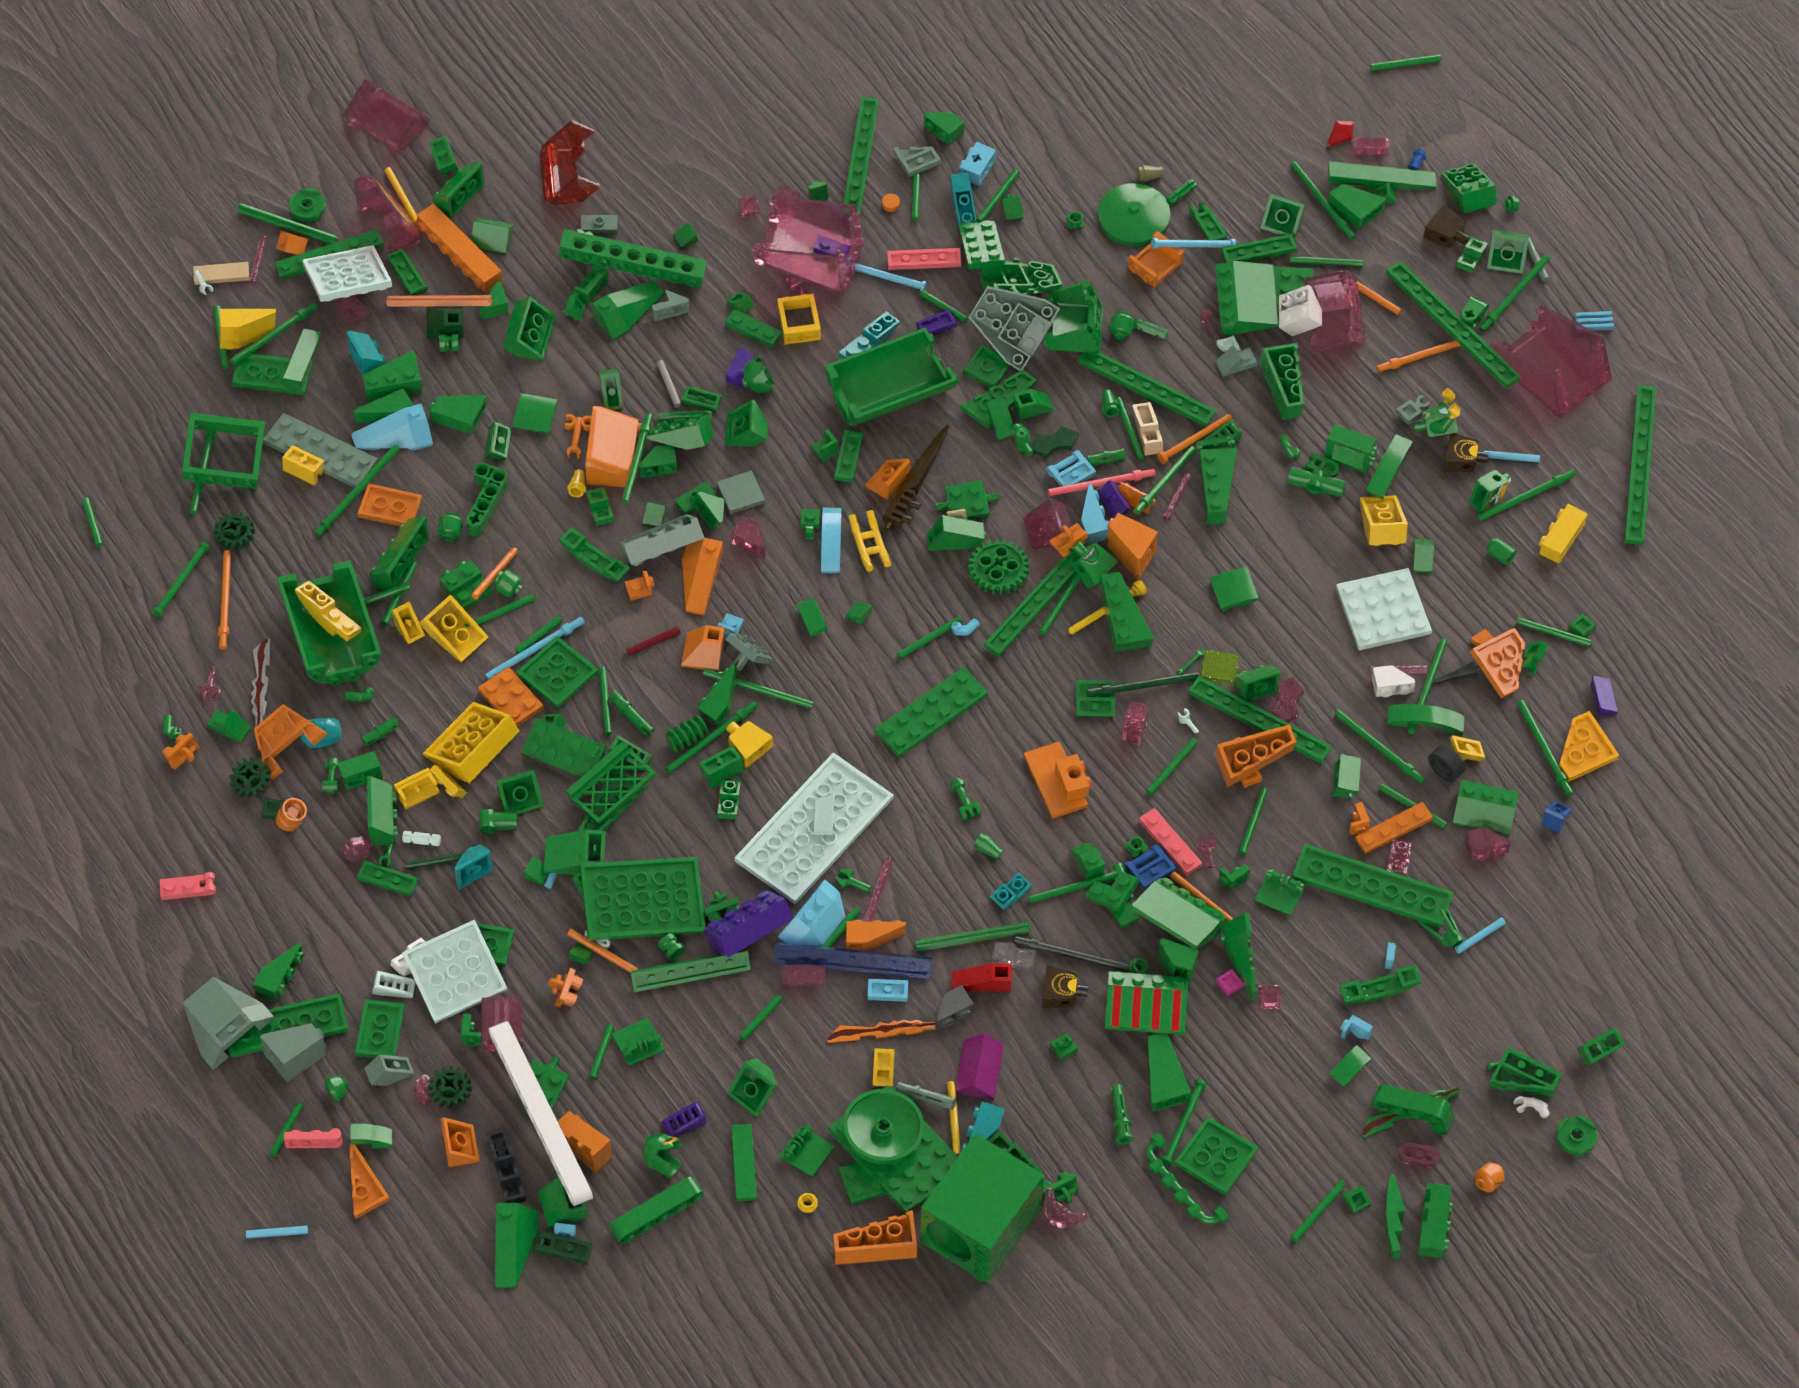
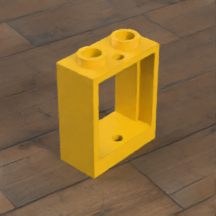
M814 294L786 296L777 299L778 314L785 345L821 340V328ZM811 308L814 324L788 328L784 310Z

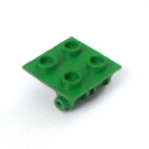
M1268 869L1265 875L1266 878L1254 901L1290 916L1306 884L1292 879L1285 874L1278 873L1274 869Z
M648 1018L612 1033L629 1066L665 1050L661 1043L662 1038L660 1034H656Z
M806 1125L798 1129L779 1157L813 1177L835 1146L812 1132L813 1128L810 1125Z

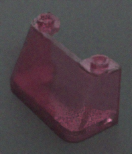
M366 79L363 80L342 115L347 118L346 123L354 128L358 125L388 143V148L396 153L398 151L403 152L426 128L431 120L420 111L406 105L377 86H374L373 83Z
M364 175L354 180L357 206L361 212L369 209L372 210L374 215L381 211L385 214L384 225L388 230V251L390 253L401 248L403 250L409 249L420 242L421 233L391 190L369 175Z
M1341 270L1305 278L1302 287L1307 285L1312 287L1322 309V326L1315 328L1316 333L1310 338L1311 347L1315 351L1364 346L1366 338L1358 283L1355 275L1347 270Z

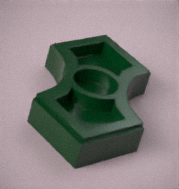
M1061 426L1054 434H1037L1031 449L1034 454L1048 458L1051 453L1057 450H1072L1079 432Z

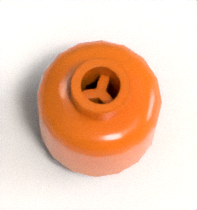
M1486 1163L1475 1172L1476 1186L1485 1192H1493L1504 1182L1505 1173L1503 1168L1495 1163Z

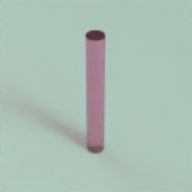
M263 235L259 238L249 282L252 284L257 283L267 237Z
M1189 473L1184 474L1163 516L1167 521L1171 519L1191 479Z
M1427 665L1394 666L1404 673H1427ZM1370 666L1369 673L1372 674L1373 668L1383 666Z

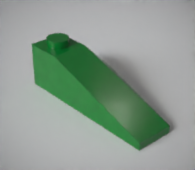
M1243 913L1224 923L1223 931H1220V943H1224L1225 952L1238 977L1243 981L1250 1000L1255 1001L1257 993L1254 966L1251 967L1253 965V949H1249L1251 946L1250 937H1252L1249 913Z
M496 1203L495 1288L517 1287L524 1264L538 1233V1211L518 1203Z

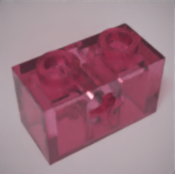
M1130 701L1124 718L1122 740L1141 745L1147 727L1149 706L1140 702Z

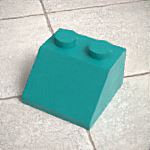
M353 331L347 332L349 353L362 376L386 364L383 354L378 353L377 343L375 340L372 341L368 334Z

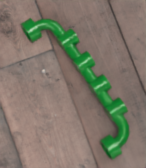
M1158 1132L1150 1137L1151 1142L1146 1148V1156L1150 1161L1148 1167L1154 1175L1158 1172L1162 1175L1163 1178L1160 1181L1167 1190L1171 1187L1176 1192L1173 1194V1197L1179 1204L1184 1202L1188 1206L1186 1212L1190 1218L1194 1219L1197 1217L1201 1222L1208 1225L1217 1222L1223 1224L1229 1220L1227 1212L1221 1206L1213 1210V1216L1205 1215L1199 1204L1193 1201L1187 1190L1182 1188L1175 1176L1154 1155V1149H1162L1166 1146V1142Z

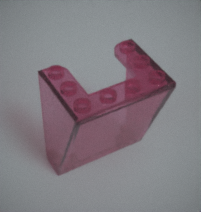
M772 196L770 205H773L774 210L772 213H769L770 223L763 242L755 243L754 245L755 262L830 292L845 296L846 290L850 288L851 275L855 273L854 263L859 261L860 249L864 247L865 242L862 237V225L859 223L860 213H857L856 205ZM822 235L851 246L847 260L846 254L843 253L842 249H837L835 256L814 253L813 250L818 236Z
M1541 305L1535 310L1539 314L1538 321H1530L1531 330L1511 345L1506 342L1501 343L1498 340H1494L1489 345L1521 375V380L1518 383L1556 417L1562 418L1612 379L1604 336Z

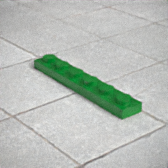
M378 229L274 262L280 279L284 280L306 272L303 266L304 259L374 245L375 249L384 247V242Z
M744 949L729 958L718 954L630 971L633 991L638 992L751 970L748 951Z

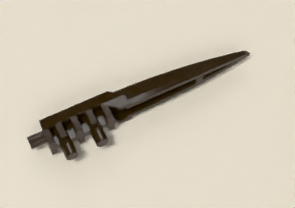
M946 425L933 439L899 487L882 518L885 523L883 529L886 532H889L892 527L900 529L903 523L911 525L913 517L907 516L908 510H911V508L919 510L921 507V503L915 502L916 496L942 447L950 425Z

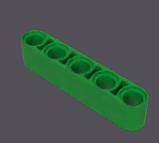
M693 1176L687 1177L615 1219L609 1225V1229L620 1244H625L697 1202L703 1197L704 1192Z

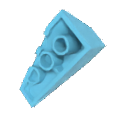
M422 404L403 408L351 434L355 448L359 450H380L381 448H392L393 445H397L399 448L418 450L433 445Z

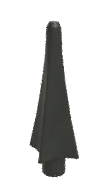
M1472 661L1449 674L1434 679L1433 683L1478 678V672H1481L1482 669Z

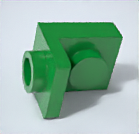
M1244 864L1240 868L1236 867L1229 874L1222 867L1219 869V882L1222 886L1233 891L1249 879L1250 869Z
M463 1014L462 1044L467 1046L482 1045V1035L480 1032H475V1022H472L471 1014Z

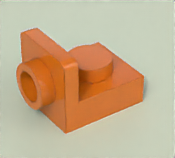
M643 571V577L625 581L630 601L651 596L652 588L655 587L653 578L648 576L647 571Z
M1363 802L1356 803L1354 812H1352L1354 822L1350 823V835H1359L1369 830L1370 825Z

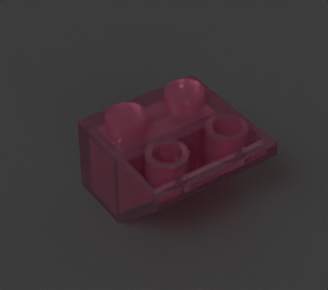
M1051 498L1023 517L1033 549L1052 546L1049 540L1062 533L1061 526L1071 527L1065 504Z

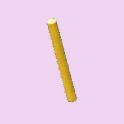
M390 167L386 168L384 172L413 224L416 225L417 214Z
M949 1081L947 1082L948 1096L956 1098L955 1082ZM956 1102L954 1109H949L952 1149L959 1156L961 1148Z

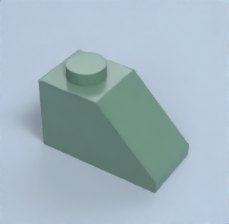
M378 1055L364 1068L371 1085L387 1086L415 1074L408 1057Z

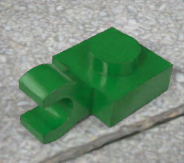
M820 509L801 510V528H806V539L813 540L814 529L820 528Z
M1544 641L1530 642L1524 653L1523 658L1525 661L1522 664V668H1529V675L1537 672V661H1541L1548 647Z

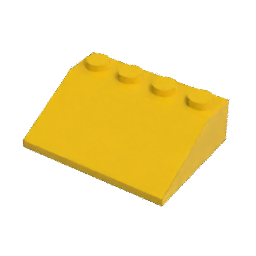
M472 702L424 751L423 755L436 765L444 768L455 778L470 783L518 734L519 729L511 715Z

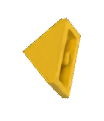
M410 602L392 610L394 625L407 644L425 636Z

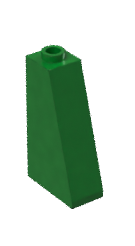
M1152 1033L1148 1036L1147 1055L1151 1112L1189 1102L1191 1092L1169 1035L1166 1033Z

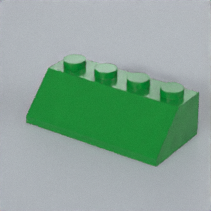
M425 516L409 518L405 524L400 526L397 536L390 541L387 551L382 553L379 563L370 572L369 576L372 586L385 591L399 584L411 561L415 560L429 538L427 518Z

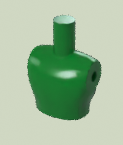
M1021 423L1014 424L1011 428V435L1014 438L1018 451L1025 452L1027 456H1031L1033 450L1030 447L1028 429Z

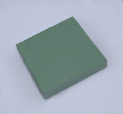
M752 470L717 481V487L724 499L729 514L765 503L764 496Z

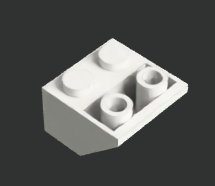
M1310 285L1279 296L1280 329L1291 336H1295L1322 326V309Z

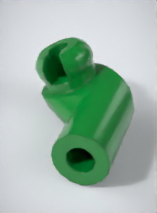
M1281 435L1279 442L1288 458H1299V449H1293L1288 436Z
M365 687L364 693L347 691L345 699L346 701L354 702L371 700L374 697V689Z
M165 715L163 717V733L176 740L182 734V730L173 727V717L171 715Z

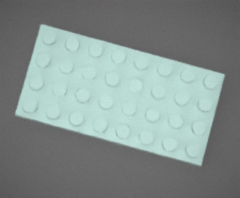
M832 753L737 854L735 862L796 904L894 799V795L841 757ZM835 795L833 835L814 834L815 799Z

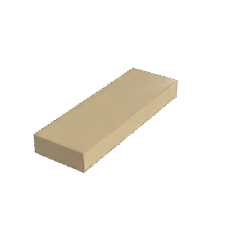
M248 262L193 266L194 271L198 270L207 284L250 280ZM194 273V283L195 285H200L199 280Z

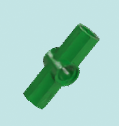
M1294 467L1290 469L1287 483L1304 487L1312 494L1318 495L1323 492L1342 497L1346 481L1328 477L1321 470L1309 472Z

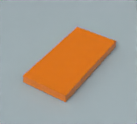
M1060 741L1024 753V759L1052 819L1088 808V802L1085 797L1066 801L1055 772V760L1067 757Z

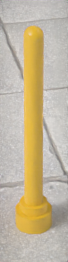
M1141 580L1133 583L1132 587H1130L1131 590H1129L1132 597H1141L1147 593V588ZM1104 606L1071 626L1068 630L1069 633L1075 634L1105 615Z

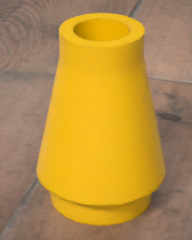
M580 469L574 471V475L567 487L569 494L573 497H581L586 492L585 472Z

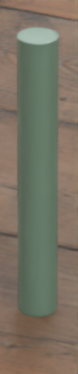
M1529 237L1527 250L1536 265L1540 258ZM1543 267L1539 271V275L1542 281L1545 282L1549 280V277Z

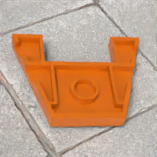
M284 704L254 728L258 750H260L262 756L261 761L268 765L272 773L270 774L272 780L283 772L274 757L301 734L304 733L313 745L317 744L327 735L324 730Z

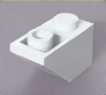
M1394 666L1373 668L1371 678L1376 697H1389L1396 694L1406 695L1414 692L1415 679Z

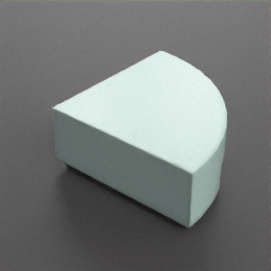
M1234 336L1217 340L1216 344L1223 352H1226L1232 346H1235L1237 352L1241 351Z

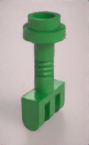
M956 778L951 781L952 791H957L963 806L959 807L958 811L963 821L968 819L965 812H968L970 818L975 817L973 809H975L977 815H981L982 812L978 802L970 803L964 790L966 786L965 781L961 778Z

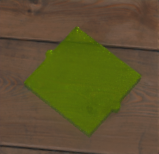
M1206 650L1204 661H1202L1201 677L1234 683L1236 672L1239 669L1237 667L1239 655Z

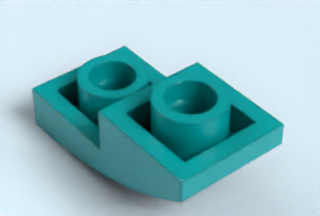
M1018 872L1006 885L1003 883L990 898L1005 910L1022 898L1033 888V885Z

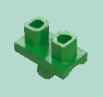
M714 891V898L708 899L709 905L716 903V905L704 909V918L708 917L711 923L712 921L722 919L719 912L726 910L727 913L737 910L740 903L738 897L722 902L728 899L727 894L720 895L718 891Z
M1064 1171L1058 1174L1057 1182L1054 1184L1050 1181L1044 1182L1043 1196L1048 1207L1062 1200L1066 1204L1072 1202L1071 1195L1079 1190L1076 1175L1074 1173L1069 1175Z

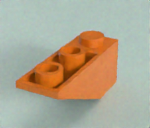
M861 920L847 921L846 951L866 952L906 934V922L898 920L891 922H882L880 920H873L871 922Z

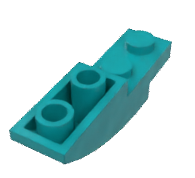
M886 311L863 329L862 335L839 351L838 358L843 359L885 343L899 326L900 321Z

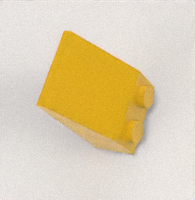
M220 309V349H239L275 329L276 309Z
M1385 496L1384 499L1378 497L1359 498L1365 536L1369 545L1380 546L1381 544L1398 545L1406 543L1408 523L1397 496Z
M451 595L419 622L431 638L460 662L488 638L487 634Z

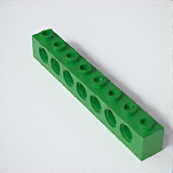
M567 229L563 231L558 257L566 260H575L584 264L598 265L602 268L607 267L621 272L625 271L639 276H648L657 280L661 279L698 288L702 286L707 260Z

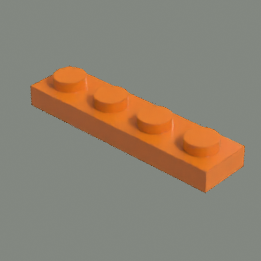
M1421 802L1355 836V840L1366 855L1432 821L1433 817L1425 804Z

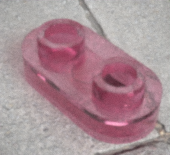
M1405 1143L1400 1148L1399 1157L1406 1164L1432 1168L1439 1163L1440 1153L1433 1146ZM1410 1153L1412 1154V1157L1406 1156V1154Z

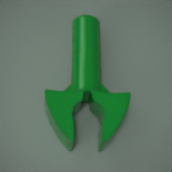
M839 870V875L847 878L841 879L836 876V883L842 890H845L846 886L851 885L867 893L871 891L870 885L854 879V870Z

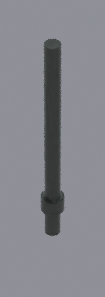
M1018 936L1015 938L1014 944L1029 947V950L1037 951L1038 949L1129 972V964L1042 943L1034 938L1031 940Z

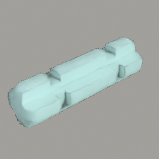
M404 831L402 840L406 843L413 841L415 844L429 845L431 843L432 846H439L441 836L438 834L430 836L429 833L414 832L413 834L412 831Z

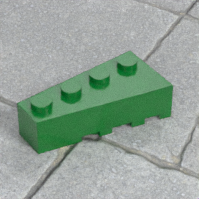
M1237 448L1200 450L1199 468L1206 525L1225 524Z

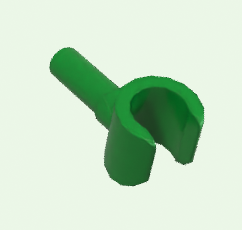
M393 844L388 845L385 856L379 859L380 866H382L384 861H388L387 866L391 868L392 862L390 857Z

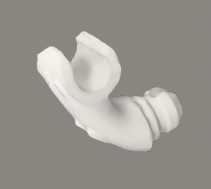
M1519 1096L1514 1100L1515 1105H1522L1516 1109L1519 1113L1524 1112L1526 1107H1534L1542 1118H1547L1550 1114L1548 1104L1537 1098Z

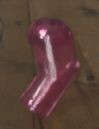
M421 1075L414 1087V1093L423 1105H427L431 1101V1098L426 1093L430 1078L427 1075Z

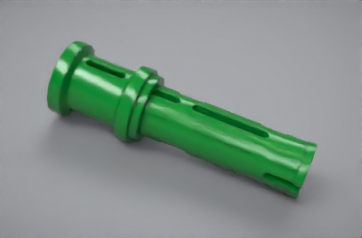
M1116 1084L1110 1088L1115 1113L1113 1126L1117 1133L1115 1140L1117 1144L1125 1145L1131 1143L1134 1139L1130 1132L1131 1120L1127 1118L1123 1086Z

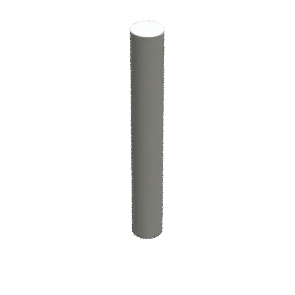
M663 360L657 362V366L674 407L679 408L682 404Z

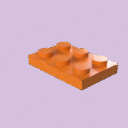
M507 667L478 687V691L495 710L511 715L517 727L544 709L543 704L510 667Z

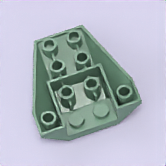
M987 286L968 318L1003 360L1021 371L1039 347L1060 308L1042 298Z
M212 977L183 1002L200 1055L213 1070L228 1058L224 1050L255 1025L260 1031L275 1018L263 1003L215 977Z

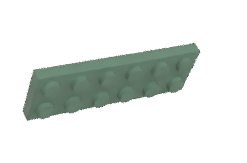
M285 413L281 415L263 439L264 444L284 454L293 445L323 459V473L354 488L378 463V458Z

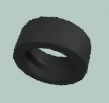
M1439 745L1428 756L1431 768L1445 781L1454 782L1465 771L1463 760L1448 746Z

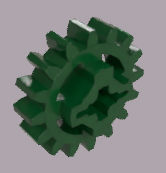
M233 512L231 516L225 513L226 518L219 517L220 523L215 522L213 531L216 542L219 541L220 547L225 545L226 550L233 547V550L236 551L238 546L243 549V544L250 545L249 540L254 539L255 528L253 521H250L248 515L243 517L242 512L239 515Z
M253 757L250 758V761L243 758L242 764L236 762L238 767L231 769L234 774L229 775V778L232 780L229 783L234 792L238 793L242 798L245 794L248 799L251 798V795L258 798L259 792L264 794L263 789L270 787L267 782L272 781L270 776L272 773L265 762L263 763L260 758L256 761Z
M452 1066L449 1067V1070L442 1067L441 1073L435 1071L436 1077H430L431 1083L428 1084L429 1096L433 1097L434 1104L439 1101L441 1108L444 1104L447 1105L448 1109L453 1104L458 1108L459 1102L465 1104V1098H470V1091H472L471 1079L467 1077L466 1071L461 1073L460 1067L456 1070H453Z

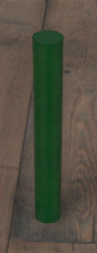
M464 852L406 862V868L408 870L459 861Z

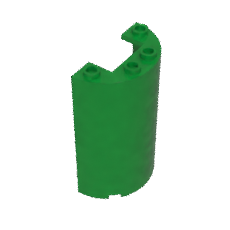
M926 327L825 365L828 385H831L833 391V399L849 426L860 425L956 387L957 383H959L958 376L951 371L950 367H947L946 371L944 370L941 359L937 358L934 353V336L932 333L929 334Z
M351 560L332 564L333 575L309 580L335 600V607L362 627L361 633L348 641L338 634L332 636L304 607L295 593V589L307 581L297 583L295 573L277 577L307 675L315 682L331 684L332 686L347 681H357L360 676L376 666L381 657V651Z

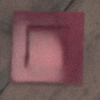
M757 196L739 198L742 217L760 214Z

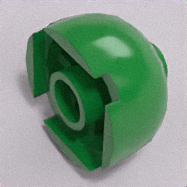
M761 356L747 362L743 369L744 377L741 378L745 388L749 387L752 392L757 394H764L775 389L771 385L774 384L767 365L762 366L761 361H763Z

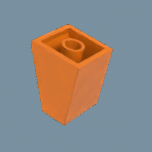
M1118 513L1114 519H1110L1107 526L1109 529L1106 536L1108 539L1107 547L1134 578L1139 579L1156 553L1158 531Z

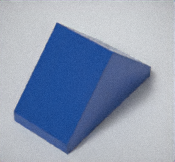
M1554 801L1546 808L1542 825L1560 833L1572 809Z

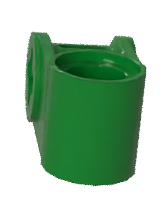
M1470 297L1461 312V319L1474 330L1486 314L1489 304Z

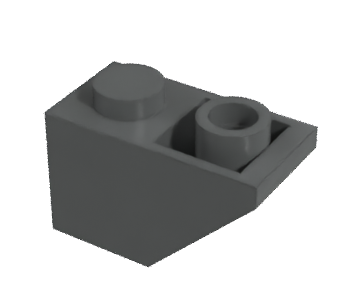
M962 985L944 994L937 1015L936 1027L938 1030L943 1027L948 1028L954 1022L966 1019L973 1013V1002Z

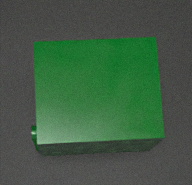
M975 1133L922 1205L920 1242L973 1274L974 1278L978 1281H984L989 1284L1042 1210L1044 1174Z

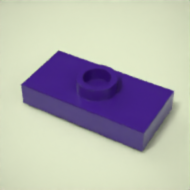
M946 310L916 322V327L918 330L926 327L929 334L932 333L934 336L957 327V322L950 310Z
M1108 480L1098 491L1099 497L1113 518L1118 513L1125 515L1131 509L1113 481Z

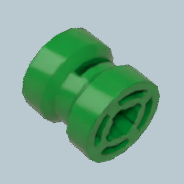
M452 333L451 335L439 334L440 352H446L447 350L459 352L458 333Z
M673 933L665 935L658 943V947L666 952V956L670 961L678 959L685 952V947L677 942V937Z

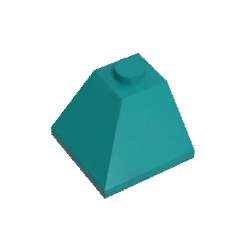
M479 844L476 847H470L462 854L455 866L456 882L459 890L493 871L489 849Z

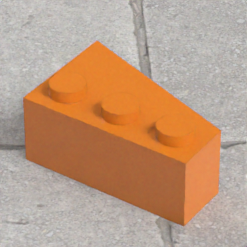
M568 1111L557 1121L573 1154L594 1173L612 1158L611 1140L584 1122L580 1116Z

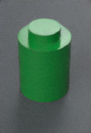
M1500 538L1492 539L1487 545V553L1505 566L1509 565L1517 554V550Z

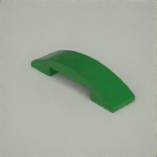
M572 527L559 539V542L579 561L608 579L619 582L630 570L629 566L616 557L612 559L588 543L586 537Z
M1422 704L1388 706V725L1406 727L1407 723L1441 727L1444 728V732L1464 733V716L1455 711Z
M1414 964L1396 969L1395 974L1359 983L1357 980L1339 985L1345 1004H1360L1385 999L1407 991L1421 984V979Z

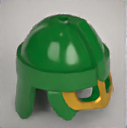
M666 1134L650 1135L645 1139L642 1149L643 1158L649 1168L658 1171L670 1179L681 1167V1162L669 1154L670 1149L680 1148L682 1144L679 1142V1138Z

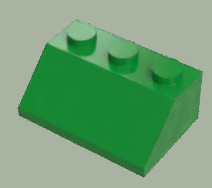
M481 162L466 164L457 171L451 180L446 182L440 192L435 193L433 196V203L450 220L485 185L483 164Z
M530 296L515 302L502 347L517 357L543 360L556 315Z
M367 776L368 830L371 846L395 845V837H398V826H394V821L398 820L397 809H394V804L397 803V792H393L392 784L372 776Z
M1461 780L1452 824L1510 836L1519 792Z

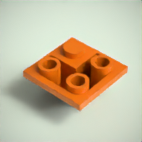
M705 625L687 632L681 667L702 670L706 668L719 672L725 642V628Z

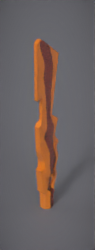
M894 1020L889 1024L879 1022L875 1027L840 1025L828 1037L827 1042L859 1041L860 1037L875 1036L876 1039L899 1034H918L926 1030H935V1022H921L919 1020H901L896 1022Z

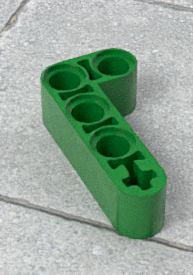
M478 463L473 468L475 484L482 487L466 518L468 533L474 537L483 534L508 488L507 473L500 468L486 463Z
M1386 1084L1379 1085L1372 1100V1105L1378 1110L1429 1122L1431 1130L1439 1135H1447L1455 1118L1450 1103L1445 1099Z

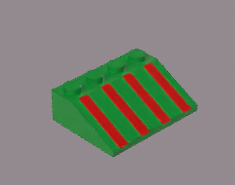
M1109 971L1105 1029L1185 1035L1188 977Z

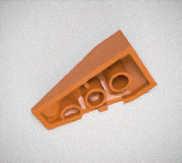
M704 538L686 545L682 558L685 607L688 613L705 615L723 557L722 541Z

